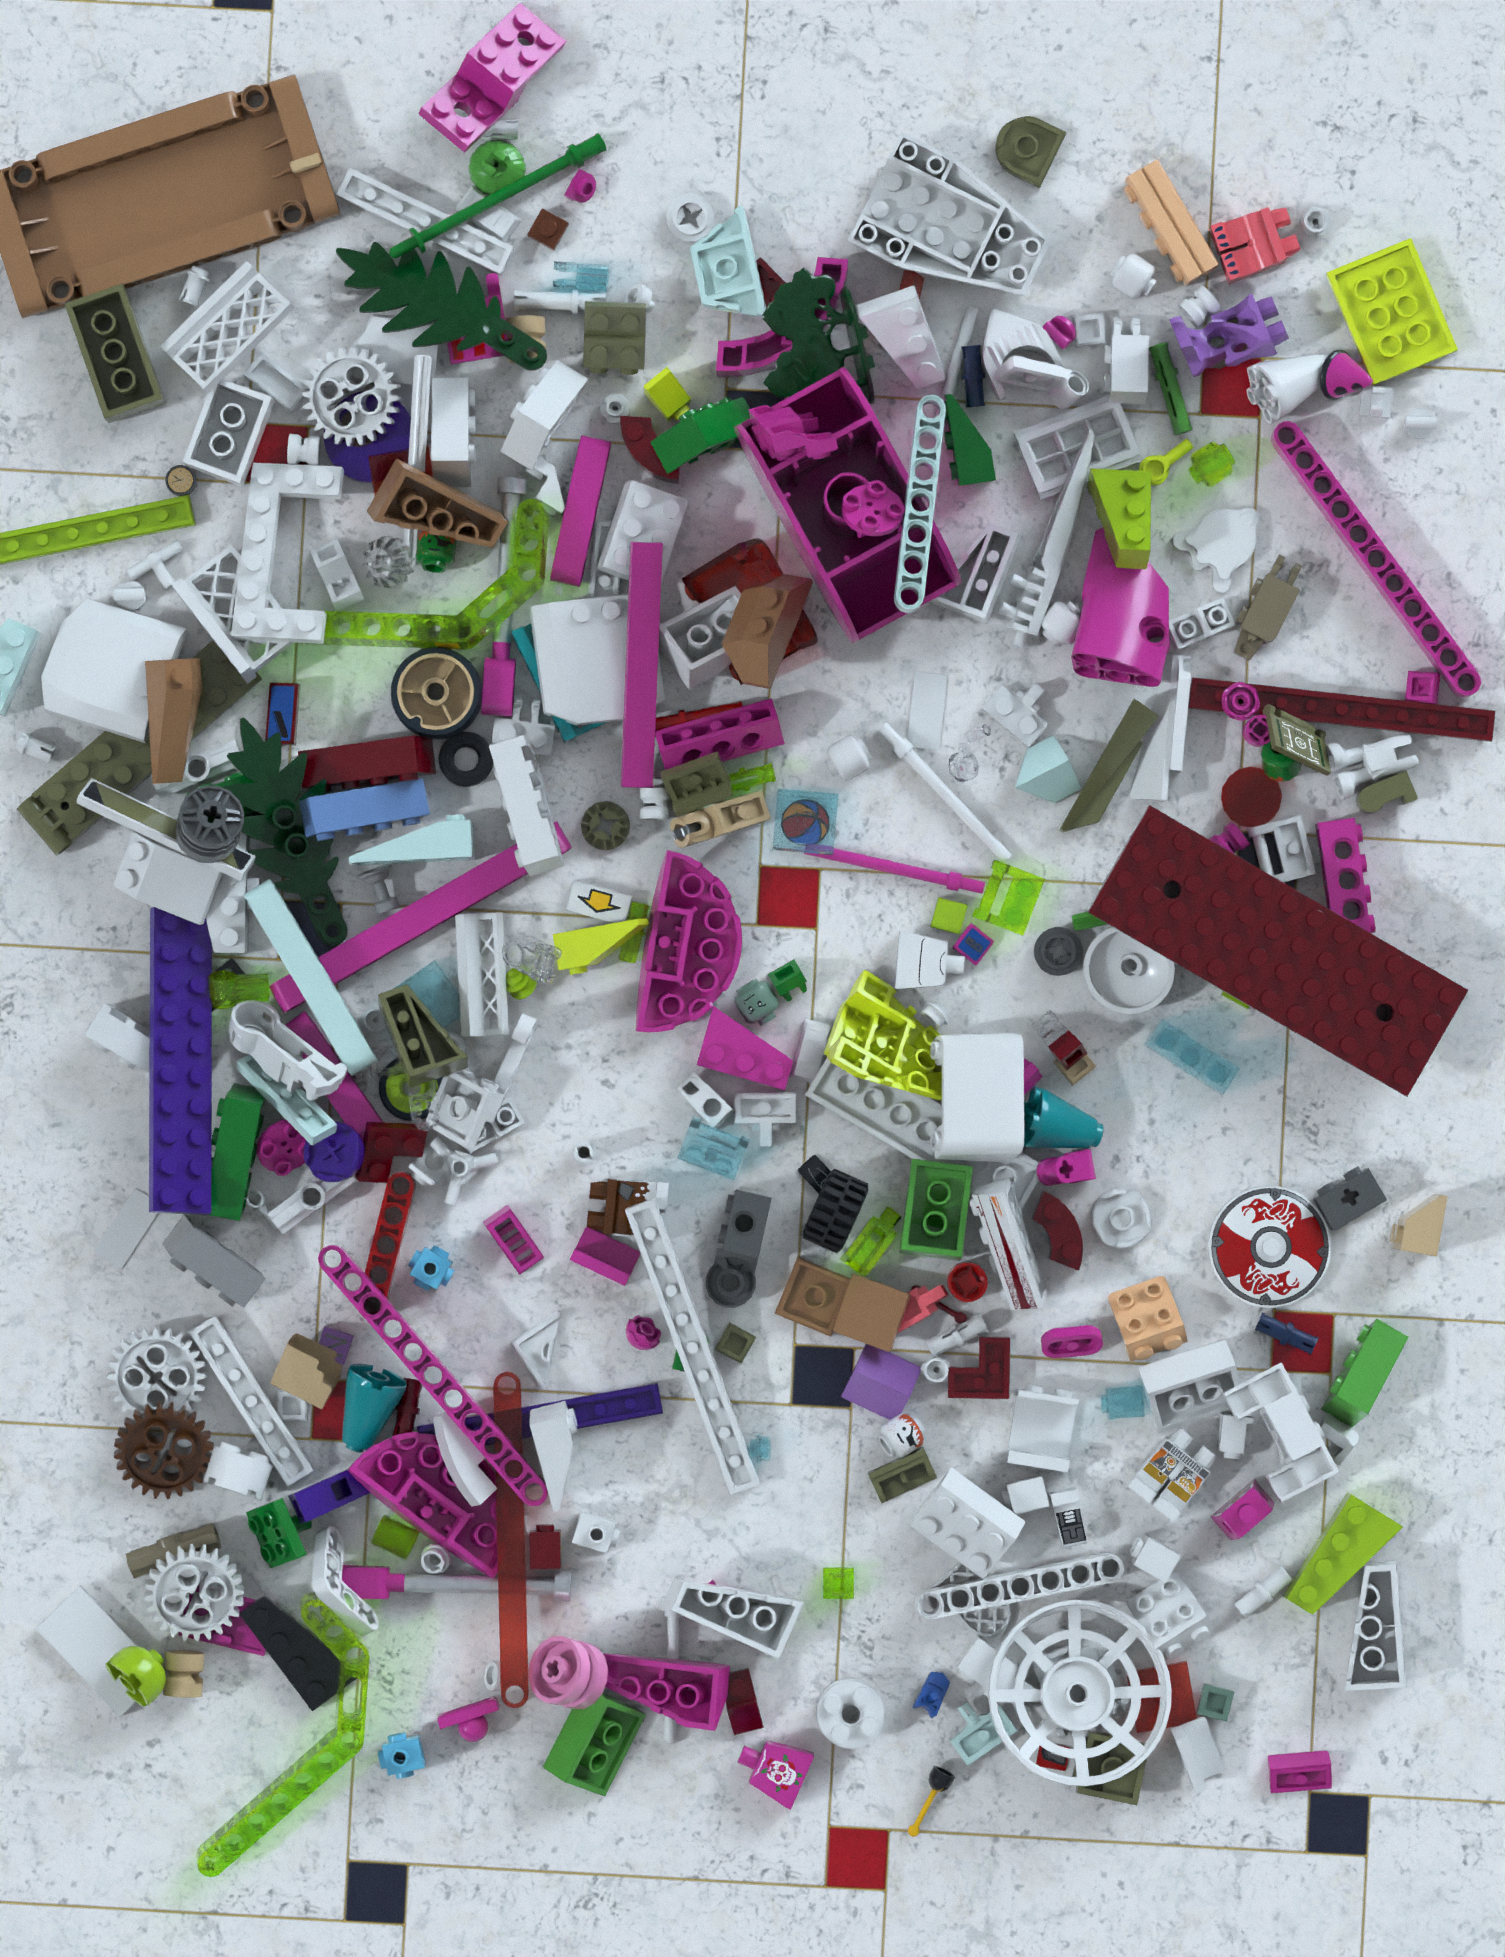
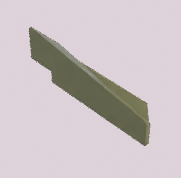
M1132 700L1059 831L1067 832L1100 821L1144 743L1140 741L1141 738L1157 720L1159 715L1138 700Z

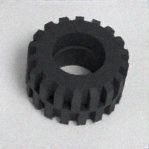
M835 1168L829 1172L803 1229V1239L836 1254L842 1250L867 1196L868 1183Z

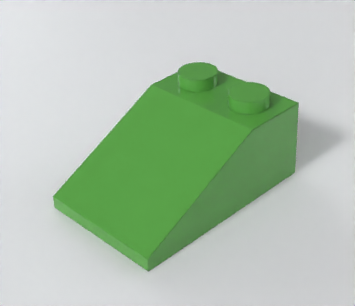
M912 1159L899 1253L956 1261L961 1260L973 1166Z

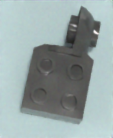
M737 1189L735 1195L728 1194L725 1213H729L730 1218L728 1225H721L718 1243L723 1244V1249L717 1248L714 1264L710 1267L706 1276L707 1292L716 1304L726 1308H736L745 1304L752 1297L756 1288L754 1274L772 1197ZM746 1214L752 1218L753 1226L750 1230L740 1231L736 1227L735 1220L739 1215ZM727 1274H734L739 1278L740 1285L734 1291L725 1290L722 1285V1279Z

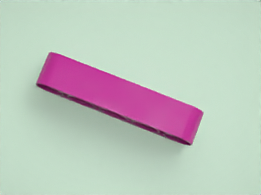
M581 435L550 581L577 587L581 586L610 454L611 441Z
M303 1011L285 1024L287 1028L334 1065L342 1063L306 1011ZM303 1052L302 1058L305 1059L308 1055ZM347 1070L345 1078L339 1084V1088L326 1096L347 1125L352 1126L360 1134L363 1141L366 1123L383 1122V1120Z

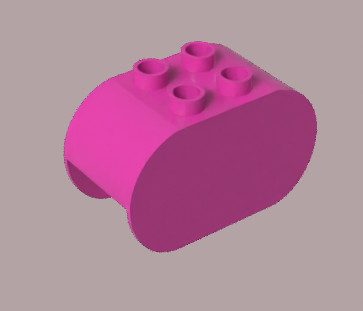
M842 367L771 407L774 410L790 406L796 414L812 411L813 417L818 418L820 427L819 430L812 431V433L819 434L830 431L831 437L836 438L838 450L831 451L830 456L822 459H813L812 457L808 458L803 451L794 453L795 455L787 460L779 461L776 458L772 459L766 451H761L759 444L756 445L752 434L751 419L741 424L739 423L734 426V429L752 469L821 595L851 643H855L907 614L900 611L894 603L903 520L900 526L890 534L882 536L866 535L858 538L857 532L851 530L842 516L843 497L854 487L878 480L885 483L887 488L896 493L905 506L908 473L863 392L848 370ZM920 496L912 499L911 504L916 511L922 512L927 510ZM934 520L925 595L921 606L962 584L953 557ZM911 528L908 531V537L912 542L920 543L925 538L920 528ZM912 558L904 562V567L908 573L917 574L921 571V565L916 559ZM904 590L901 592V600L907 605H913L917 602V595L912 590Z

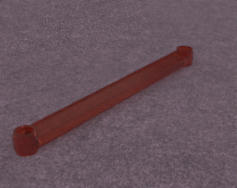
M503 1372L495 1378L493 1385L494 1423L523 1455L521 1382L517 1375L512 1372ZM504 1377H511L516 1382V1389L508 1395L501 1393L498 1387L500 1380ZM495 1437V1453H498L502 1450L503 1444L498 1437ZM510 1460L506 1464V1471L510 1476L516 1477L521 1475L523 1466L517 1460ZM495 1470L497 1487L496 1517L501 1698L508 1707L519 1708L526 1703L529 1696L524 1502ZM510 1686H519L523 1690L524 1697L520 1702L512 1703L507 1699L506 1691Z

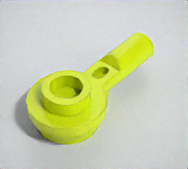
M1186 438L1163 456L1151 455L1144 458L1138 470L1150 471L1151 486L1160 485L1167 479L1170 465L1193 449V445Z

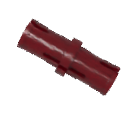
M404 1377V1380L407 1382L406 1391L395 1409L398 1412L392 1436L413 1432L416 1414L419 1415L420 1412L418 1404L422 1384L416 1379Z

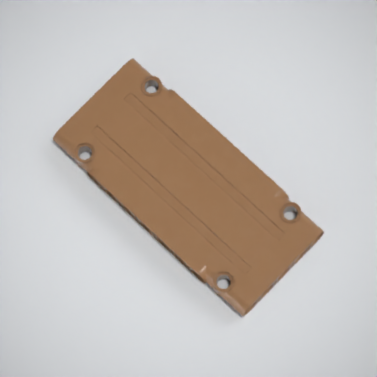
M295 74L260 86L250 85L238 93L234 91L224 92L43 151L37 154L35 159L29 161L19 160L13 163L11 167L0 170V254L22 318L53 308L65 307L67 302L119 284H123L126 289L190 269L192 266L196 267L270 243L281 238L284 233L290 231L299 232L306 226L341 215ZM258 94L264 97L261 106L253 108L248 105L251 96ZM315 153L319 154L321 166L298 173L299 177H294L289 162ZM26 169L32 171L31 179L28 182L20 183L17 181L20 171ZM293 209L299 210L301 212L299 221L296 223L286 221L285 217L288 211ZM68 285V295L61 299L56 298L54 292L57 286Z

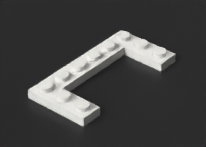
M253 463L231 631L233 639L323 644L327 618L325 611L268 608L281 497L341 500L344 469L342 467Z

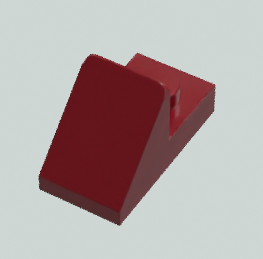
M749 1668L733 1671L729 1674L726 1709L734 1735L764 1728Z

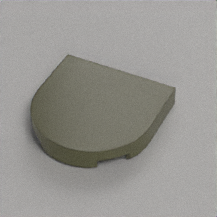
M1025 116L1016 118L1006 123L997 136L995 151L998 162L1009 174L1040 188L1067 132L1035 117Z

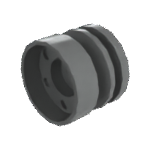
M206 785L194 789L185 797L179 810L175 833L179 848L189 858L200 863H215L226 859L234 852L244 824V811L240 800L231 791L220 786ZM208 816L215 817L213 823L207 822Z

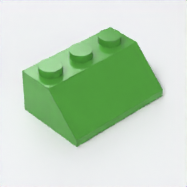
M603 1692L591 1706L585 1709L571 1710L543 1768L565 1783L606 1796L646 1714Z

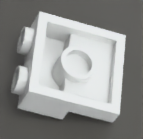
M466 1068L443 1077L424 1124L461 1146L474 1150L485 1122H494L504 1094L497 1091L499 1087L497 1083L487 1079L479 1081L476 1079L478 1073Z

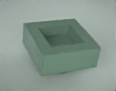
M1204 1683L1196 1713L1227 1722L1234 1691Z

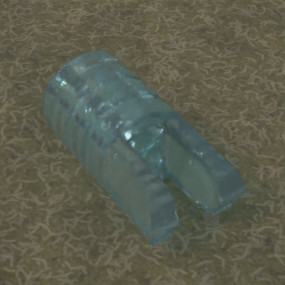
M554 261L555 270L560 272H577L576 280H554L553 288L607 292L609 265Z

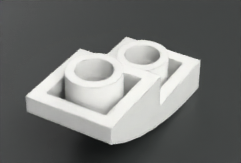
M1224 597L1169 620V638L1175 652L1235 626Z
M511 1096L501 1102L494 1122H485L474 1150L465 1148L468 1154L525 1124Z

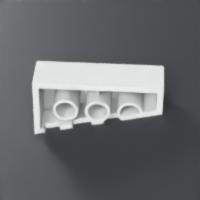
M524 735L489 745L495 766L494 775L503 794L500 796L502 806L510 818V822L507 823L511 839L513 841L516 840L518 846L514 853L519 868L524 867L529 876H533L565 866L538 760Z
M674 1578L662 1607L779 1659L804 1602L794 1598Z

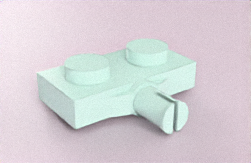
M967 1701L963 1705L969 1712V1715L962 1705L957 1708L967 1721V1724L961 1732L950 1739V1742L968 1766L1000 1744L1002 1740L996 1731L990 1711L987 1714L977 1716ZM999 1704V1714L1003 1726L1010 1737L1018 1730Z

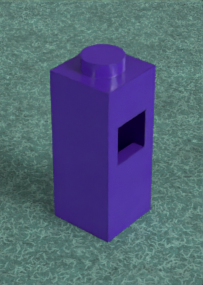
M346 1469L288 1495L301 1524L361 1498L370 1492Z

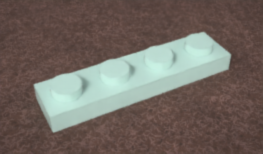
M250 1054L237 1061L236 1069L312 1146L336 1133L337 1124L313 1100H308L306 1093L300 1087L289 1092L286 1090V1084L282 1081L277 1083L267 1075Z

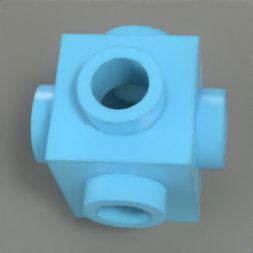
M433 1245L432 1249L425 1247L422 1252L416 1250L408 1265L413 1268L410 1273L411 1276L415 1277L413 1283L427 1291H430L431 1287L438 1289L441 1284L446 1287L455 1271L450 1268L453 1261L448 1259L449 1253ZM427 1263H433L436 1266L434 1274L430 1275L425 1272V1265Z
M406 1732L388 1736V1741L382 1744L383 1750L378 1751L381 1769L386 1768L388 1776L395 1774L396 1779L413 1776V1770L422 1769L426 1766L420 1734L406 1737ZM402 1752L406 1758L399 1759L396 1753Z

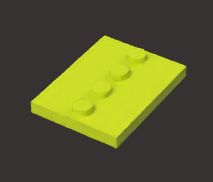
M1411 238L1325 274L1364 368L1373 380L1372 385H1377L1458 350Z

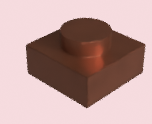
M542 208L527 236L555 251L569 223Z

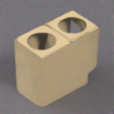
M296 1333L289 1339L270 1383L323 1409L341 1377L342 1365L334 1360L337 1355L336 1351Z

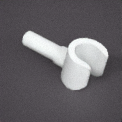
M256 1190L261 1196V1202L258 1205H253L248 1197L246 1202L251 1208L259 1210L272 1228L276 1230V1225L267 1215L270 1212V1209L267 1207V1197L262 1192Z

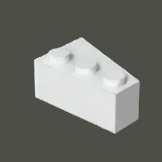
M558 360L550 370L544 368L536 382L538 386L536 387L532 384L523 399L525 403L523 404L519 401L510 416L514 419V422L500 452L532 470L542 448H547L551 442V435L558 426L561 427L579 400L588 378Z
M103 1003L84 1035L94 1040L92 1045L103 1052L108 1053L111 1050L119 1055L118 1061L127 1067L134 1069L137 1066L146 1071L144 1077L149 1080L150 1029L113 1005Z

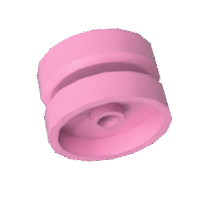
M555 1636L543 1641L534 1651L529 1664L528 1678L531 1690L538 1699L570 1709H585L594 1704L602 1695L607 1683L608 1667L605 1656L598 1647L587 1642L576 1641L572 1638Z

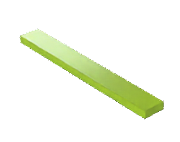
M190 495L0 533V565L196 526Z

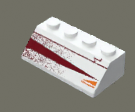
M1010 1178L975 1188L972 1194L973 1198L970 1199V1206L974 1216L979 1215L983 1226L979 1227L980 1236L983 1244H989L992 1255L989 1256V1262L993 1273H999L1002 1284H998V1288L1003 1302L1008 1301L1010 1309L1044 1307L1048 1291Z

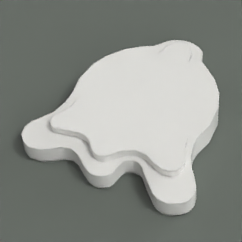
M1252 508L1217 510L1205 517L1195 529L1175 534L1172 543L1176 549L1187 551L1190 554L1194 570L1201 571L1206 567H1210L1213 570V589L1218 593H1225L1230 588L1233 572L1242 566L1254 552L1256 546V525L1259 521V516Z

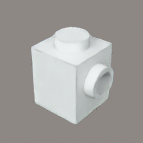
M581 1511L572 1543L607 1553L609 1546L615 1548L620 1534V1530L615 1529L617 1521Z

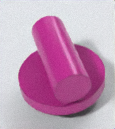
M578 169L564 196L572 201L587 202L595 192V178L584 170Z
M1055 316L1051 321H1047L1042 326L1049 337L1063 350L1076 338L1073 323L1063 316Z

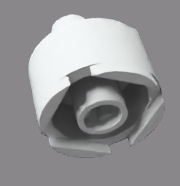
M221 1442L220 1447L215 1446L203 1482L210 1484L211 1479H215L214 1485L248 1497L251 1496L252 1492H256L255 1499L262 1500L273 1465L269 1464L270 1458L250 1451L249 1457L239 1454L241 1450L239 1447L225 1442Z

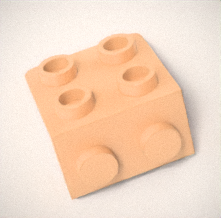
M1158 1276L1113 1292L1108 1296L1109 1304L1123 1337L1130 1362L1148 1359L1155 1353L1166 1349L1174 1350L1183 1343L1188 1342L1183 1321L1165 1277Z

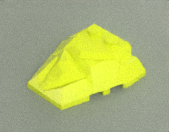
M864 969L851 988L849 997L838 1010L824 1055L828 1056L827 1058L831 1063L857 1078L941 1100L942 1066L936 1065L935 1059L930 1057L931 1043L940 1034L932 1026L925 1028L914 1017L917 1011L911 1005L906 1009L893 996L897 991L890 984Z

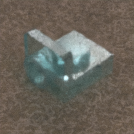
M1142 1385L1105 1388L1106 1395H1100L1101 1413H1107V1419L1109 1420L1145 1417Z

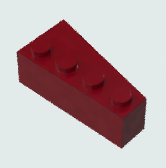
M412 735L298 751V756L303 752L307 753L302 788L311 789L320 780L325 779L327 781L325 793L331 792V786L341 785L342 790L360 788V783L370 782L371 786L389 784L390 779H399L400 782L418 780V776L436 774L433 740L423 736Z

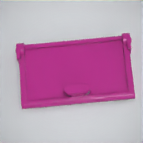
M197 1586L195 1592L200 1593L199 1586ZM189 1593V1603L185 1607L183 1615L187 1613L194 1593ZM243 1597V1606L236 1607H238L240 1612L254 1602L255 1599ZM198 1608L194 1611L199 1616H204L209 1612L204 1608ZM240 1615L239 1617L231 1616V1627L222 1624L223 1633L221 1635L212 1630L211 1639L208 1640L204 1633L200 1634L199 1641L264 1656L266 1649ZM189 1634L188 1638L194 1639L193 1634Z

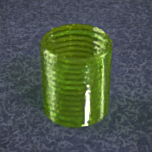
M385 1514L370 1543L390 1552V1554L393 1553V1555L407 1560L420 1531L407 1526V1524L404 1525L401 1521H396L393 1517L390 1518V1516Z

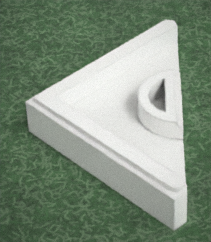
M558 1311L510 1342L541 1390L546 1387L560 1318Z

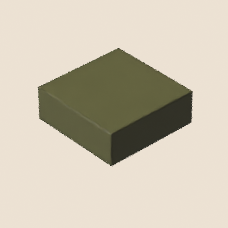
M729 1322L715 1350L742 1364L756 1336Z

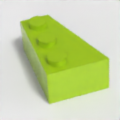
M1090 468L1087 489L1089 495H1092L1096 506V514L1103 525L1104 536L1116 568L1147 569L1151 551V472Z

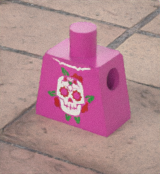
M766 1740L761 1753L744 1745L737 1763L753 1769L749 1778L751 1785L791 1810L814 1758V1752Z

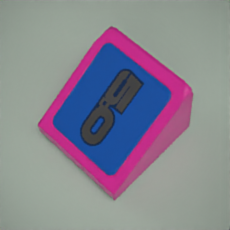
M970 923L952 948L977 966L994 941Z

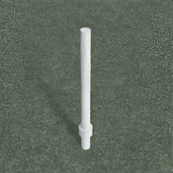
M886 722L878 731L894 747V753L900 759L904 758L1002 863L1006 862L1012 856L1010 852L912 749L914 746L906 738L903 740Z

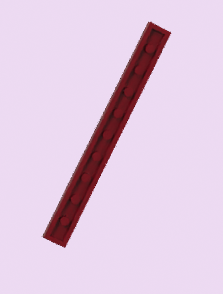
M1192 677L1188 709L1224 712L1221 701L1223 692L1236 682ZM1248 684L1258 691L1260 707L1253 716L1263 715L1264 707L1270 704L1275 707V711L1280 709L1305 722L1492 742L1496 711ZM1238 699V704H1243V700Z

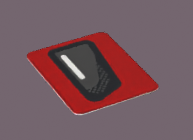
M1039 1745L1036 1765L1055 1770H1066L1068 1758L1055 1755Z

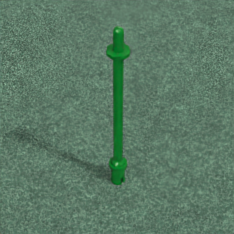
M596 133L577 145L571 144L567 146L568 150H566L565 155L419 233L415 228H410L409 231L412 237L391 247L389 250L390 256L398 258L417 247L421 253L426 252L425 243L570 165L577 166L578 168L584 166V161L607 151L602 137L599 133Z

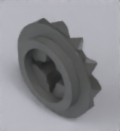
M1054 927L1044 931L1034 945V958L1038 966L1044 972L1054 976H1062L1074 971L1080 964L1083 955L1082 944L1078 936L1071 930L1063 927ZM1061 938L1062 949L1070 953L1071 956H1060L1055 965L1054 954L1050 953L1049 950H1045V947H1056Z

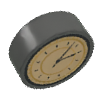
M176 465L167 472L165 483L172 494L184 496L194 491L197 479L195 473L189 467Z

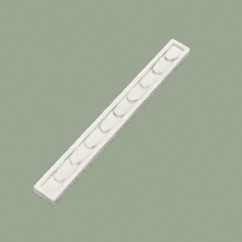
M655 1198L630 1206L625 1209L626 1215L730 1494L733 1495L758 1486L760 1481Z

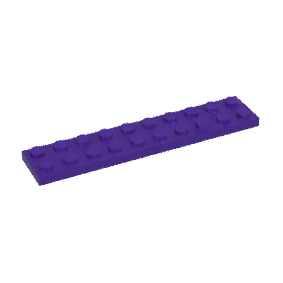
M152 907L150 908L149 1212L209 1215L211 1214L212 942L206 918L204 923L199 925Z

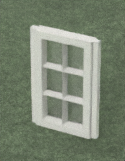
M1109 395L1014 432L1017 444L1041 501L1061 492L1070 468L1089 429L1094 432V440L1086 483L1088 482L1090 468L1120 470L1143 460L1121 403H1109Z

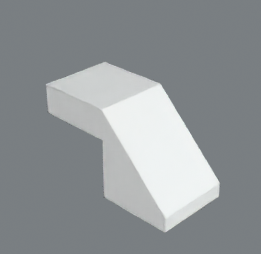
M338 538L310 551L337 612L364 600L359 584Z

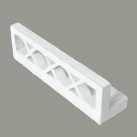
M503 912L455 915L461 1037L509 1035ZM485 920H493V933L490 937L486 934ZM490 950L494 954L495 959L492 967L487 964V955ZM492 981L496 985V994L493 998L489 995L488 989ZM493 1011L497 1015L498 1029H490V1016Z

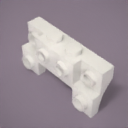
M1282 1363L1222 1393L1236 1421L1258 1410L1287 1465L1266 1475L1280 1503L1339 1473L1322 1440L1325 1438L1322 1428L1317 1422L1313 1423L1308 1413L1310 1406L1306 1398L1302 1394L1298 1395Z

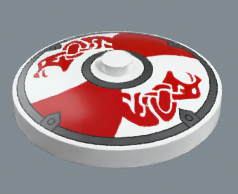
M1258 1186L1235 1195L1219 1210L1209 1232L1208 1255L1216 1278L1231 1295L1253 1306L1277 1308L1303 1299L1320 1283L1330 1261L1331 1239L1329 1229L1322 1214L1305 1196L1285 1187Z

